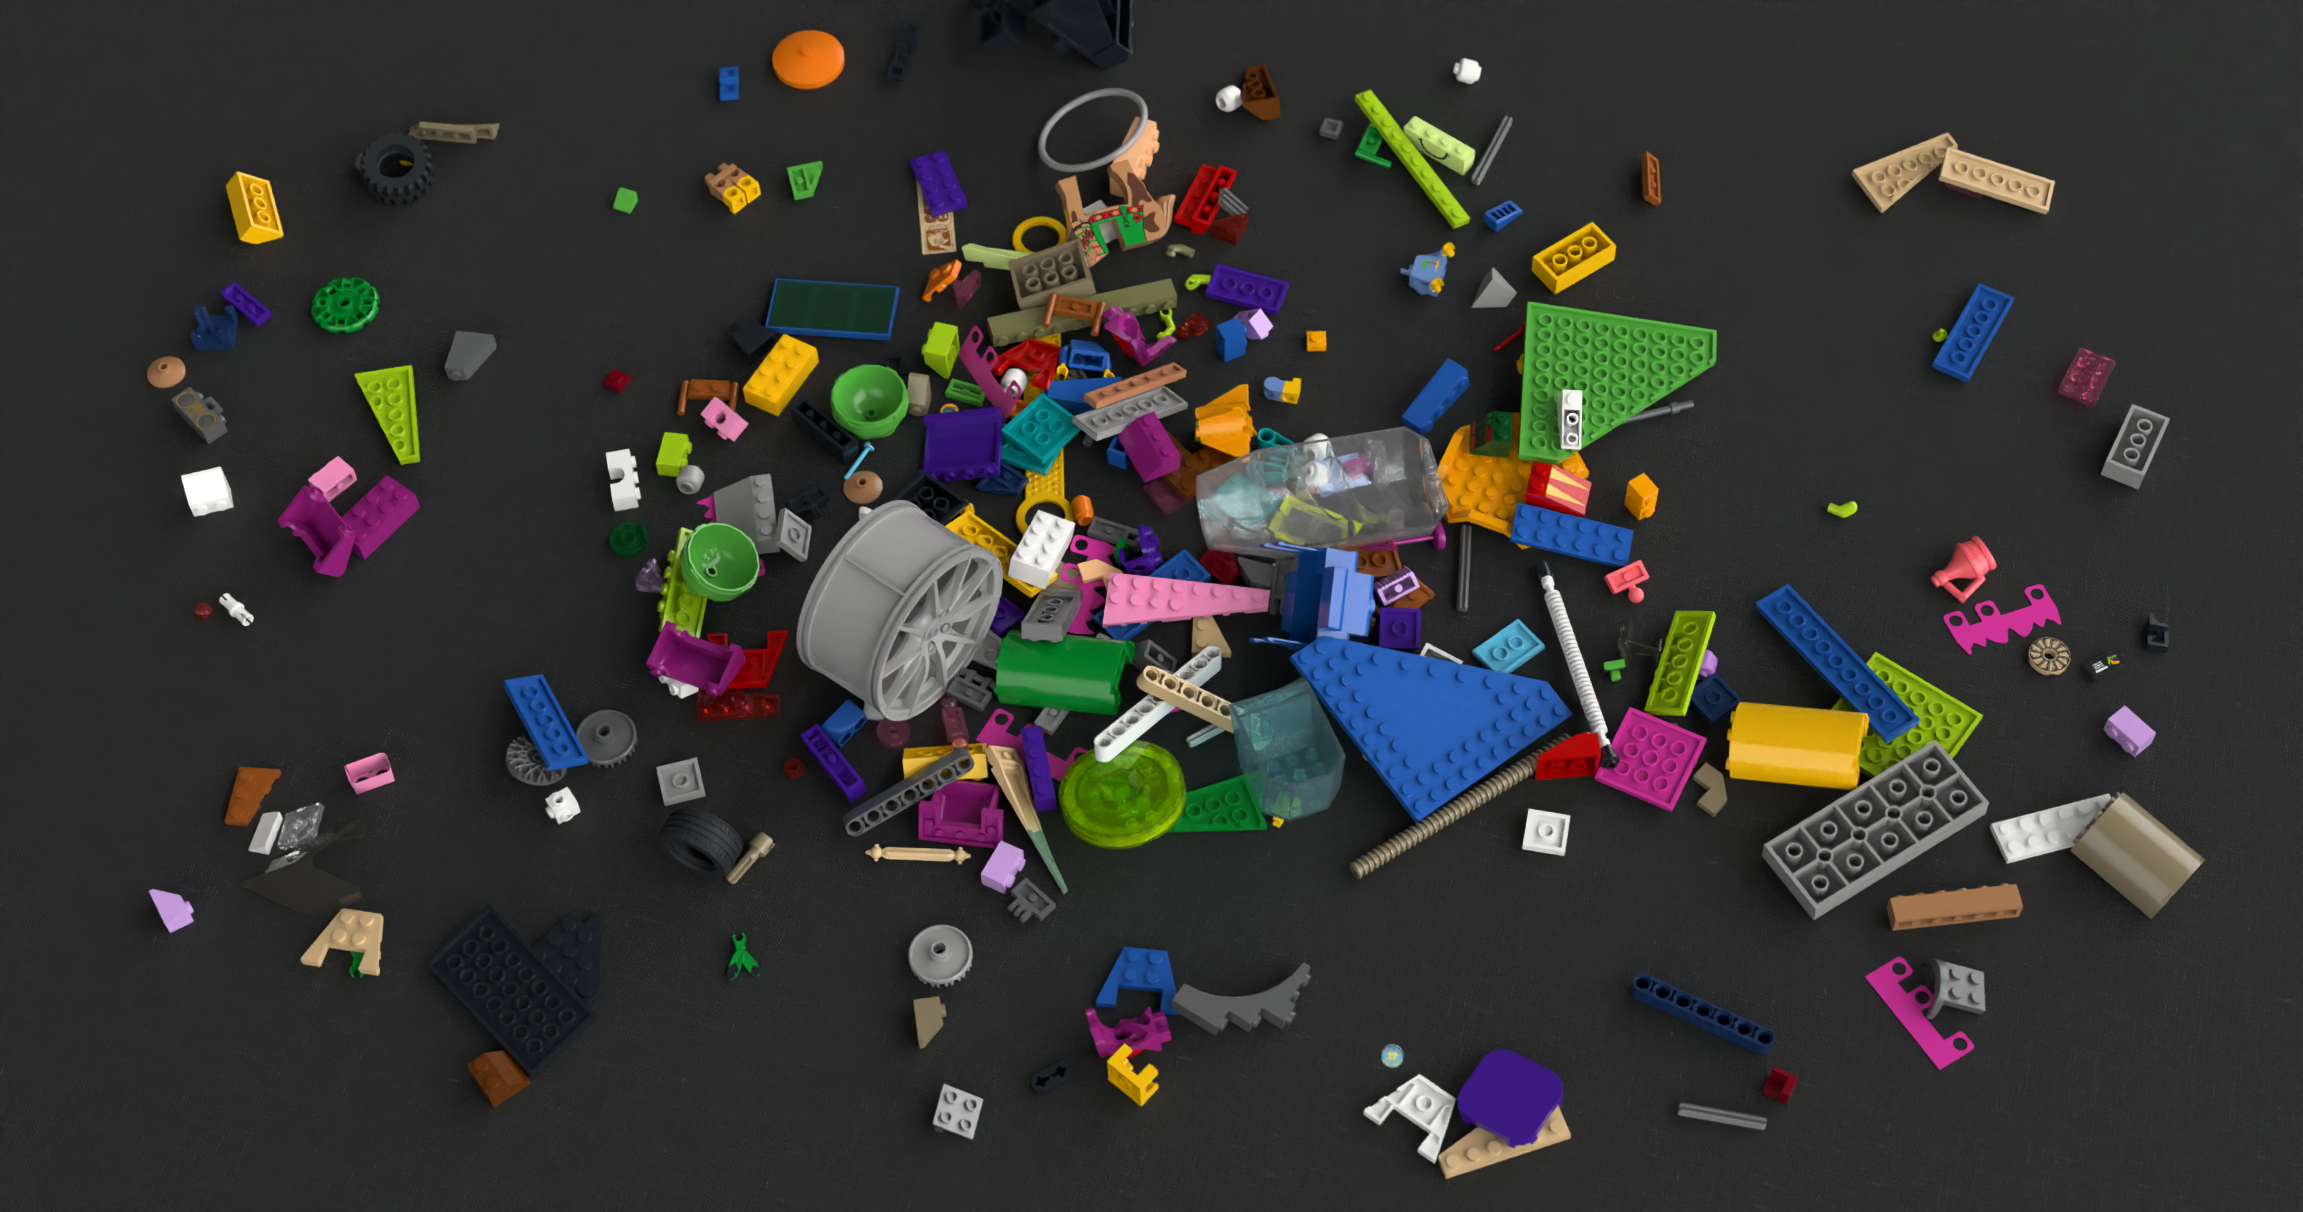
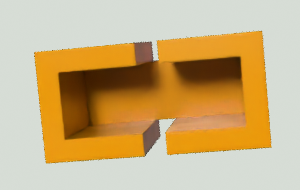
M1642 473L1628 482L1624 505L1638 520L1644 517L1647 518L1655 511L1659 489Z

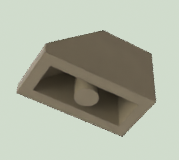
M910 373L907 390L909 397L907 412L914 416L927 415L932 399L929 375Z
M939 996L913 1000L920 1048H924L943 1026L942 1017H946L945 1004L940 1003Z

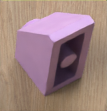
M1261 309L1241 311L1234 317L1238 318L1240 323L1245 325L1247 329L1246 337L1250 340L1264 339L1268 336V331L1273 327Z
M155 889L149 891L170 933L194 922L191 916L194 910L189 901L184 902L181 895Z

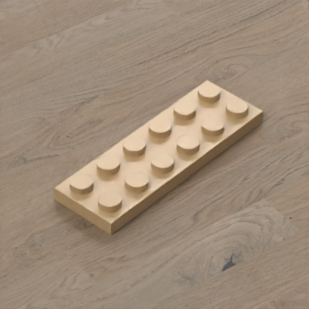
M1947 147L1939 176L1940 181L2045 215L2049 211L2055 181Z

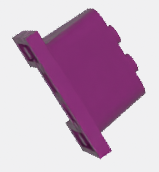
M954 780L935 791L931 801L920 800L919 840L996 849L999 842L1003 841L1004 810L998 809L1000 785Z

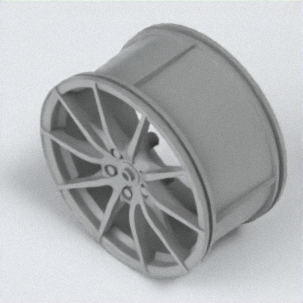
M895 500L877 507L859 520L839 541L825 560L809 589L797 628V650L802 662L864 700L889 720L903 721L922 713L946 693L956 676H961V670L967 668L988 633L998 608L1003 585V570L999 558L989 550L972 544L930 518L910 501Z

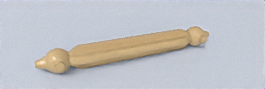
M875 844V847L866 850V854L874 858V861H878L882 856L885 859L949 862L955 859L958 861V864H962L965 859L971 858V854L966 853L963 847H958V850L954 852L951 849L885 847L881 849L879 844Z

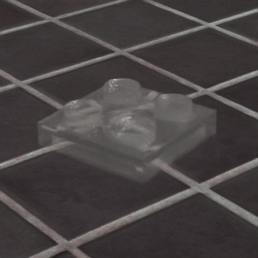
M318 802L286 813L277 846L281 850H285L315 840L324 806Z

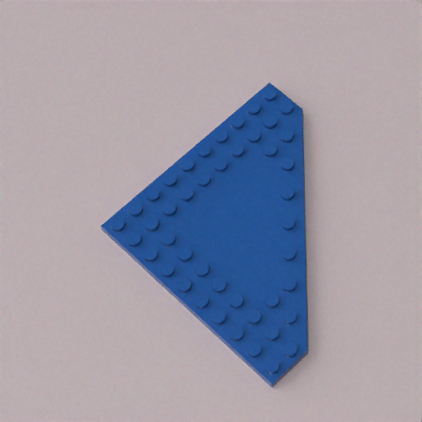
M1324 635L1293 654L1289 659L1415 823L1427 817L1570 718L1573 714L1546 681Z

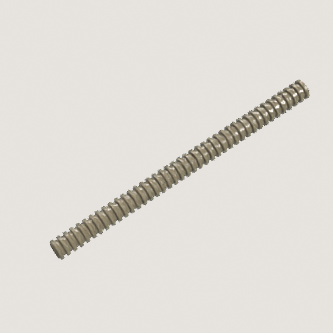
M1564 733L1562 737L1559 736L1557 740H1553L1546 746L1541 747V749L1536 750V753L1533 752L1531 756L1528 755L1525 759H1521L1520 762H1516L1515 765H1511L1510 769L1506 768L1499 775L1496 774L1494 778L1491 777L1489 781L1478 785V788L1475 787L1473 791L1470 790L1467 794H1463L1462 797H1458L1457 800H1453L1452 804L1448 803L1441 810H1436V814L1431 813L1430 816L1425 817V820L1422 819L1420 823L1410 826L1409 830L1405 829L1404 833L1400 832L1398 836H1393V839L1383 842L1382 846L1378 845L1377 849L1373 848L1371 852L1366 853V856L1362 855L1361 859L1357 858L1355 862H1350L1351 872L1356 878L1361 879L1362 875L1366 876L1368 872L1373 871V868L1377 869L1379 865H1384V862L1387 863L1390 859H1394L1395 855L1399 856L1400 852L1404 853L1406 849L1409 850L1411 846H1415L1416 842L1420 843L1422 839H1427V836L1430 837L1433 833H1437L1438 830H1442L1443 826L1447 827L1449 823L1452 824L1454 820H1458L1459 817L1468 814L1470 810L1473 811L1475 807H1480V804H1485L1486 801L1495 798L1496 794L1499 795L1502 791H1506L1507 788H1511L1512 785H1516L1517 781L1521 782L1528 775L1531 776L1536 770L1539 755L1571 737Z

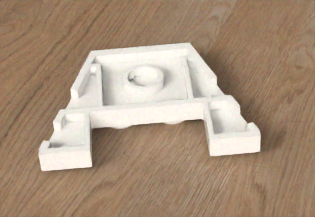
M1419 1074L1397 1088L1389 1096L1381 1098L1375 1105L1367 1107L1364 1110V1115L1380 1126L1393 1109L1398 1111L1429 1133L1428 1137L1418 1148V1153L1435 1163L1456 1099Z

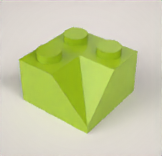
M935 322L933 329H929L927 344H923L922 355H924L925 363L945 379H949L960 351L957 326Z

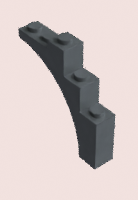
M1303 962L1295 973L1281 984L1265 992L1250 996H1217L1199 991L1184 983L1173 998L1171 1009L1213 1035H1216L1219 1029L1223 1031L1228 1021L1249 1032L1253 1026L1256 1028L1259 1025L1262 1017L1283 1029L1286 1023L1290 1025L1295 1018V1001L1300 994L1298 990L1301 986L1305 987L1311 978L1309 975L1311 966Z

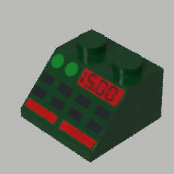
M1491 411L1471 421L1469 454L1509 458L1512 442L1513 413Z

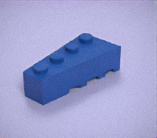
M1448 358L1402 415L1403 424L1421 436L1429 432L1435 422L1470 387L1467 369Z

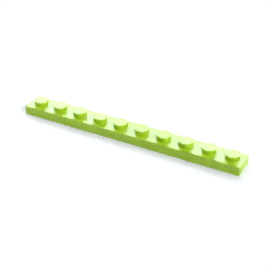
M1368 90L1357 94L1354 99L1452 228L1455 229L1468 224L1470 217L1374 93Z

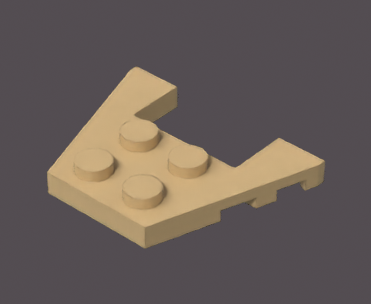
M342 908L301 957V962L305 965L321 967L329 948L360 952L365 954L358 968L359 971L363 974L379 976L380 942L382 941L383 932L382 915Z

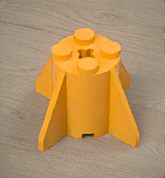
M1248 384L1239 385L1207 405L1195 409L1196 419L1199 423V426H1196L1195 429L1196 437L1200 438L1201 444L1241 460L1250 459V437L1257 436V432L1253 427L1252 416L1249 417V414H1247V411H1251Z

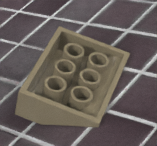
M1080 238L1008 261L1021 311L1047 305L1051 293L1071 298H1082L1096 294Z

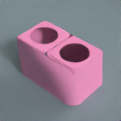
M378 753L346 765L348 779L357 795L395 781L385 753ZM388 770L387 772L376 776L378 771ZM361 777H367V778H369V779H366V780H363V781H361V782L356 783V781H357L359 778H361Z

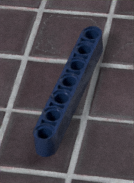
M1640 973L1633 978L1631 995L1636 1000L1756 1054L1766 1055L1770 1052L1774 1042V1034L1768 1028L1647 974ZM1637 985H1643L1646 988L1640 989ZM1657 994H1663L1666 997L1660 998ZM1677 1003H1683L1686 1007H1680ZM1697 1012H1703L1706 1016H1700ZM1718 1021H1724L1727 1025H1720ZM1738 1030H1743L1747 1034H1741ZM1759 1039H1763L1767 1041V1043L1763 1044L1759 1042Z

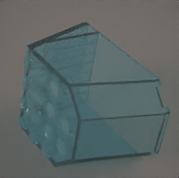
M1308 680L1229 704L1240 768L1248 780L1261 812L1286 821H1292L1329 809L1341 787L1345 753Z

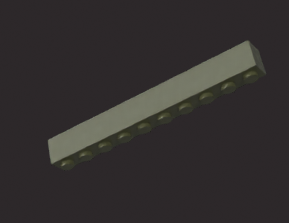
M1171 278L1077 298L1097 303L1105 302L1104 312L1111 307L1120 306L1125 313L1131 312L1135 316L1152 314L1160 310L1177 307V294ZM1045 305L987 318V328L993 347L1015 342H1023L1029 338H1042L1047 335L1060 334L1070 330L1093 326L1094 319L1093 321L1058 316L1053 312L1049 327L1044 328L1042 327V322L1047 307ZM1104 316L1102 318L1101 324L1108 322Z

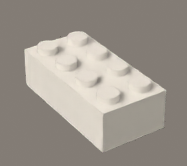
M1038 510L1011 558L1008 576L1046 589L1072 541L1075 523Z

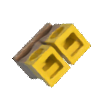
M725 163L721 164L718 167L719 174L716 176L712 173L705 176V182L710 189L711 195L724 202L733 214L747 205L746 202L749 204L761 195L759 183L737 168L733 163L730 166Z

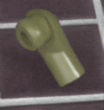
M1170 244L1167 247L1166 255L1174 258L1176 252L1192 258L1195 250L1183 244Z

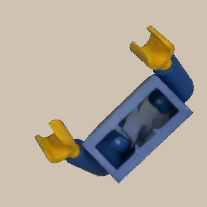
M1071 339L1069 345L1067 344L1061 348L1058 362L1059 367L1055 374L1056 379L1059 374H1063L1064 380H1066L1068 374L1066 366L1103 371L1104 375L1102 378L1115 377L1110 372L1112 370L1110 355L1098 343Z

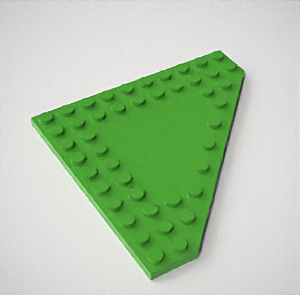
M1527 302L1517 459L1557 465L1579 451L1575 449H1561L1557 416V397L1560 391H1582V449L1712 367L1716 362L1717 330Z

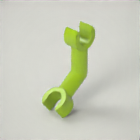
M1168 308V315H1164L1160 310V319L1166 323L1167 329L1157 335L1159 340L1167 335L1170 336L1176 329L1170 308Z

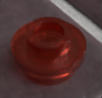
M796 758L789 759L784 765V773L789 778H798L805 770L803 762Z

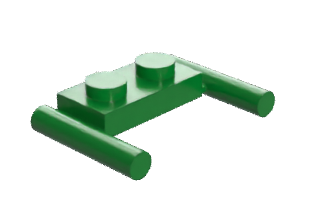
M1371 121L1356 150L1355 156L1390 169L1391 161L1376 156L1384 138Z

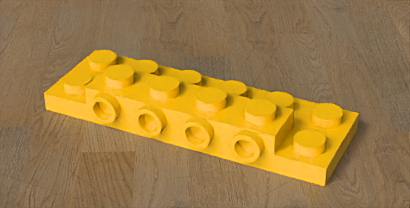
M969 510L945 526L972 544L994 553L1001 563L1003 578L1030 598L1043 590L1040 587L1008 576L1011 558L1018 545ZM1054 572L1048 585L1057 580L1058 574Z

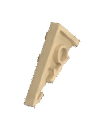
M1212 615L1208 618H1204V616L1193 617L1192 656L1195 657L1208 646H1216L1221 649L1222 657H1231V650Z

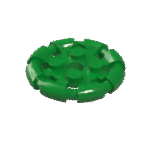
M352 277V279L338 278L328 282L326 287H321L312 300L311 313L315 322L321 324V328L332 333H339L340 331H345V333L355 332L362 329L364 324L370 323L379 310L377 306L380 303L379 295L376 289L363 279ZM344 302H349L348 305L341 306Z

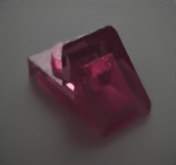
M973 270L970 275L965 277L963 282L958 279L952 282V289L958 309L961 310L981 286L980 272Z

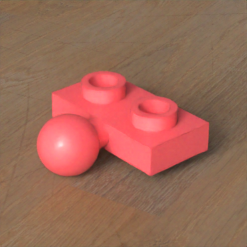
M1641 560L1604 577L1613 595L1628 589V598L1633 603H1639L1644 598L1643 590L1636 587V584L1650 578Z

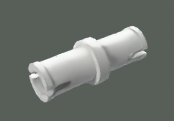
M229 593L223 594L227 601L220 597V604L229 610L228 612L232 617H236L244 626L250 625L246 618L253 622V615L244 609V605L241 602H237Z

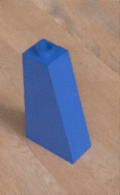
M1122 377L1052 381L1048 391L1044 390V394L1068 412L1082 414L1095 409L1084 401L1085 393L1120 382Z

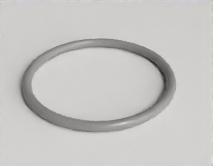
M1108 88L1084 94L1060 108L1045 124L1038 141L1039 155L1046 165L1063 172H1082L1103 166L1121 156L1139 139L1148 119L1147 106L1139 95L1126 89ZM1104 96L1127 97L1139 106L1140 121L1136 130L1122 146L1105 157L1089 163L1066 165L1053 161L1047 155L1045 143L1050 130L1063 115L1076 106Z

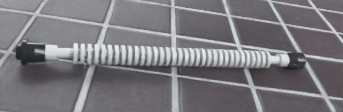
M1548 562L1538 563L1534 569L1538 580L1541 581L1543 588L1547 591L1544 598L1591 733L1598 734L1601 751L1600 766L1608 770L1614 769L1620 763V757L1616 754L1614 747H1611L1609 739H1606L1605 734L1608 729L1560 592L1554 590V576L1551 566Z

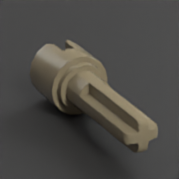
M759 831L749 843V850L733 867L730 873L726 875V880L731 884H735L759 857H765L776 845L773 843V840L762 831Z

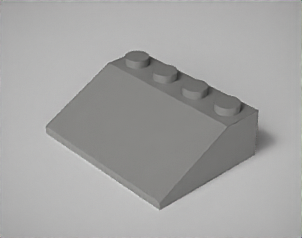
M771 474L750 476L714 492L717 523L729 524L741 530L747 537L749 536L756 545L755 548L758 554L780 552V547L774 543L777 521Z

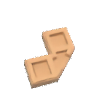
M1098 559L1077 565L1083 584L1103 579L1106 590H1108L1110 572L1123 574L1121 570Z

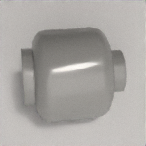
M686 465L682 467L676 479V485L682 493H697L705 479L704 473L695 465Z

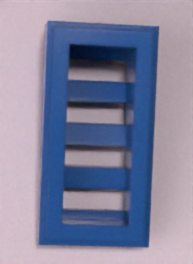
M1509 200L1487 211L1484 214L1483 222L1492 230L1498 232L1520 216L1523 210Z

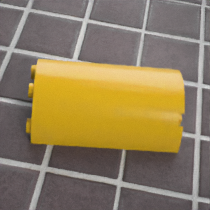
M1740 702L1736 711H1732V729L1729 728L1727 732L1730 750L1729 757L1726 759V769L1730 770V778L1847 790L1857 788L1860 774L1858 759L1862 737L1867 735L1869 724L1867 713Z

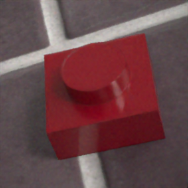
M614 368L603 381L604 386L620 394L631 382V377Z

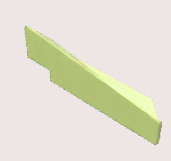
M972 243L962 246L965 260L983 262L984 267L1010 270L1008 261L1033 254L987 248Z

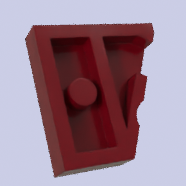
M1223 533L1198 561L1203 568L1224 585H1230L1241 572L1229 541Z

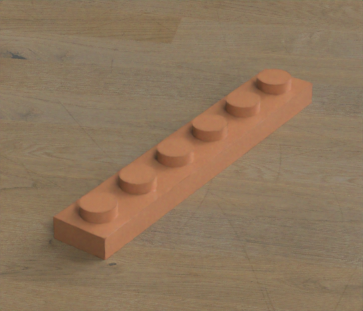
M1173 362L1085 393L1084 401L1095 409L1102 408L1103 406L1117 403L1120 400L1185 378L1186 370Z

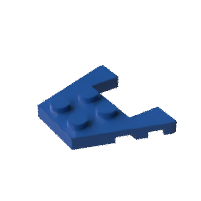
M1124 947L1096 999V1007L1116 1008L1118 988L1162 992L1160 1012L1164 1011L1165 1014L1180 1015L1171 1009L1172 1000L1177 993L1167 951Z

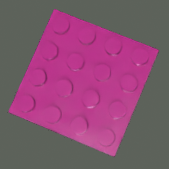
M1629 707L1611 743V747H1614L1616 754L1620 757V763L1611 770L1600 766L1595 775V780L1672 812L1707 742V738Z

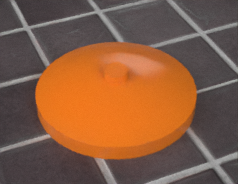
M806 30L793 33L784 38L776 46L772 61L777 77L785 84L798 89H815L831 83L840 75L845 64L843 47L835 37L822 31Z

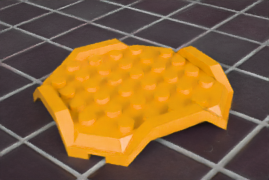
M1520 413L1512 414V442L1509 458L1469 454L1470 425L1459 428L1453 434L1440 461L1431 489L1448 523L1469 521L1503 533L1510 538L1517 502L1525 504V494L1533 461L1517 459ZM1578 452L1555 465L1585 480L1589 476V471ZM1515 543V544H1517L1522 550L1530 547V546H1526V545H1522V544Z

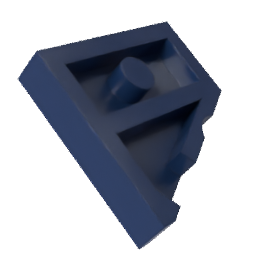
M1001 461L1000 476L983 477L975 488L978 492L1018 496L1030 481L1028 477Z

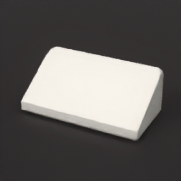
M280 812L262 814L249 846V851L269 855L283 820Z

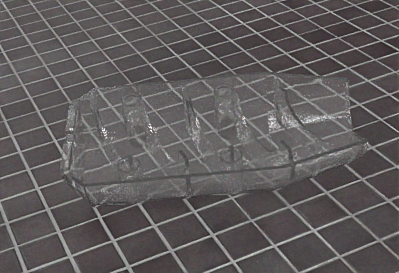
M1405 426L1258 449L1196 476L1197 507L1203 536L1208 548L1215 551L1285 559L1297 557L1299 554L1260 547L1261 544L1270 543V546H1275V542L1285 541L1284 544L1307 548L1319 547L1341 550L1431 535L1449 508L1441 478L1438 477L1437 465L1429 440Z

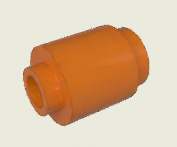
M1084 495L1076 496L1071 502L1075 520L1079 525H1089L1094 518L1091 500Z

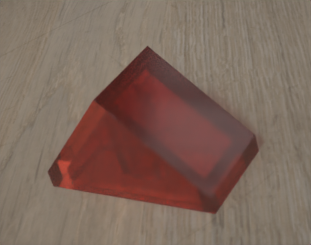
M1245 213L1212 221V236L1236 246L1248 228V214Z

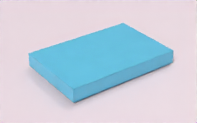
M1516 619L1473 649L1472 655L1486 669L1510 674L1544 650L1545 645L1519 619Z

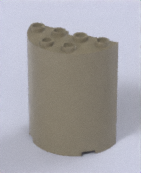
M2117 792L2106 803L2102 810L2085 827L2088 831L2085 834L2080 832L2072 841L2075 846L2070 850L2150 919L2159 912L2205 860L2125 792L2122 794Z

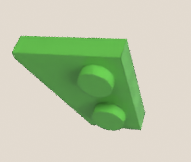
M822 161L787 168L795 200L814 195L823 168Z

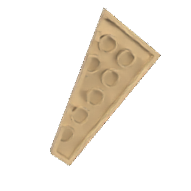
M1945 133L1856 168L1852 171V176L1882 214L1943 162L1947 147L1957 150L1958 144L1949 133Z

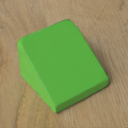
M620 187L613 209L630 214L638 202L637 193Z

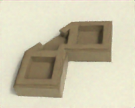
M1705 763L1693 776L1695 782L1708 790L1698 801L1697 806L1715 817L1727 803L1724 778L1721 772Z

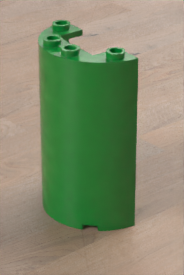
M1012 629L1005 638L1001 639L1000 654H997L995 658L997 676L994 694L998 696L999 703L1047 707L1050 709L1117 716L1121 702L1118 684L1124 664H1132L1136 647L1132 641L1065 635L1062 641L1056 643L1049 642L1048 640L1029 641L1028 639H1022V630Z

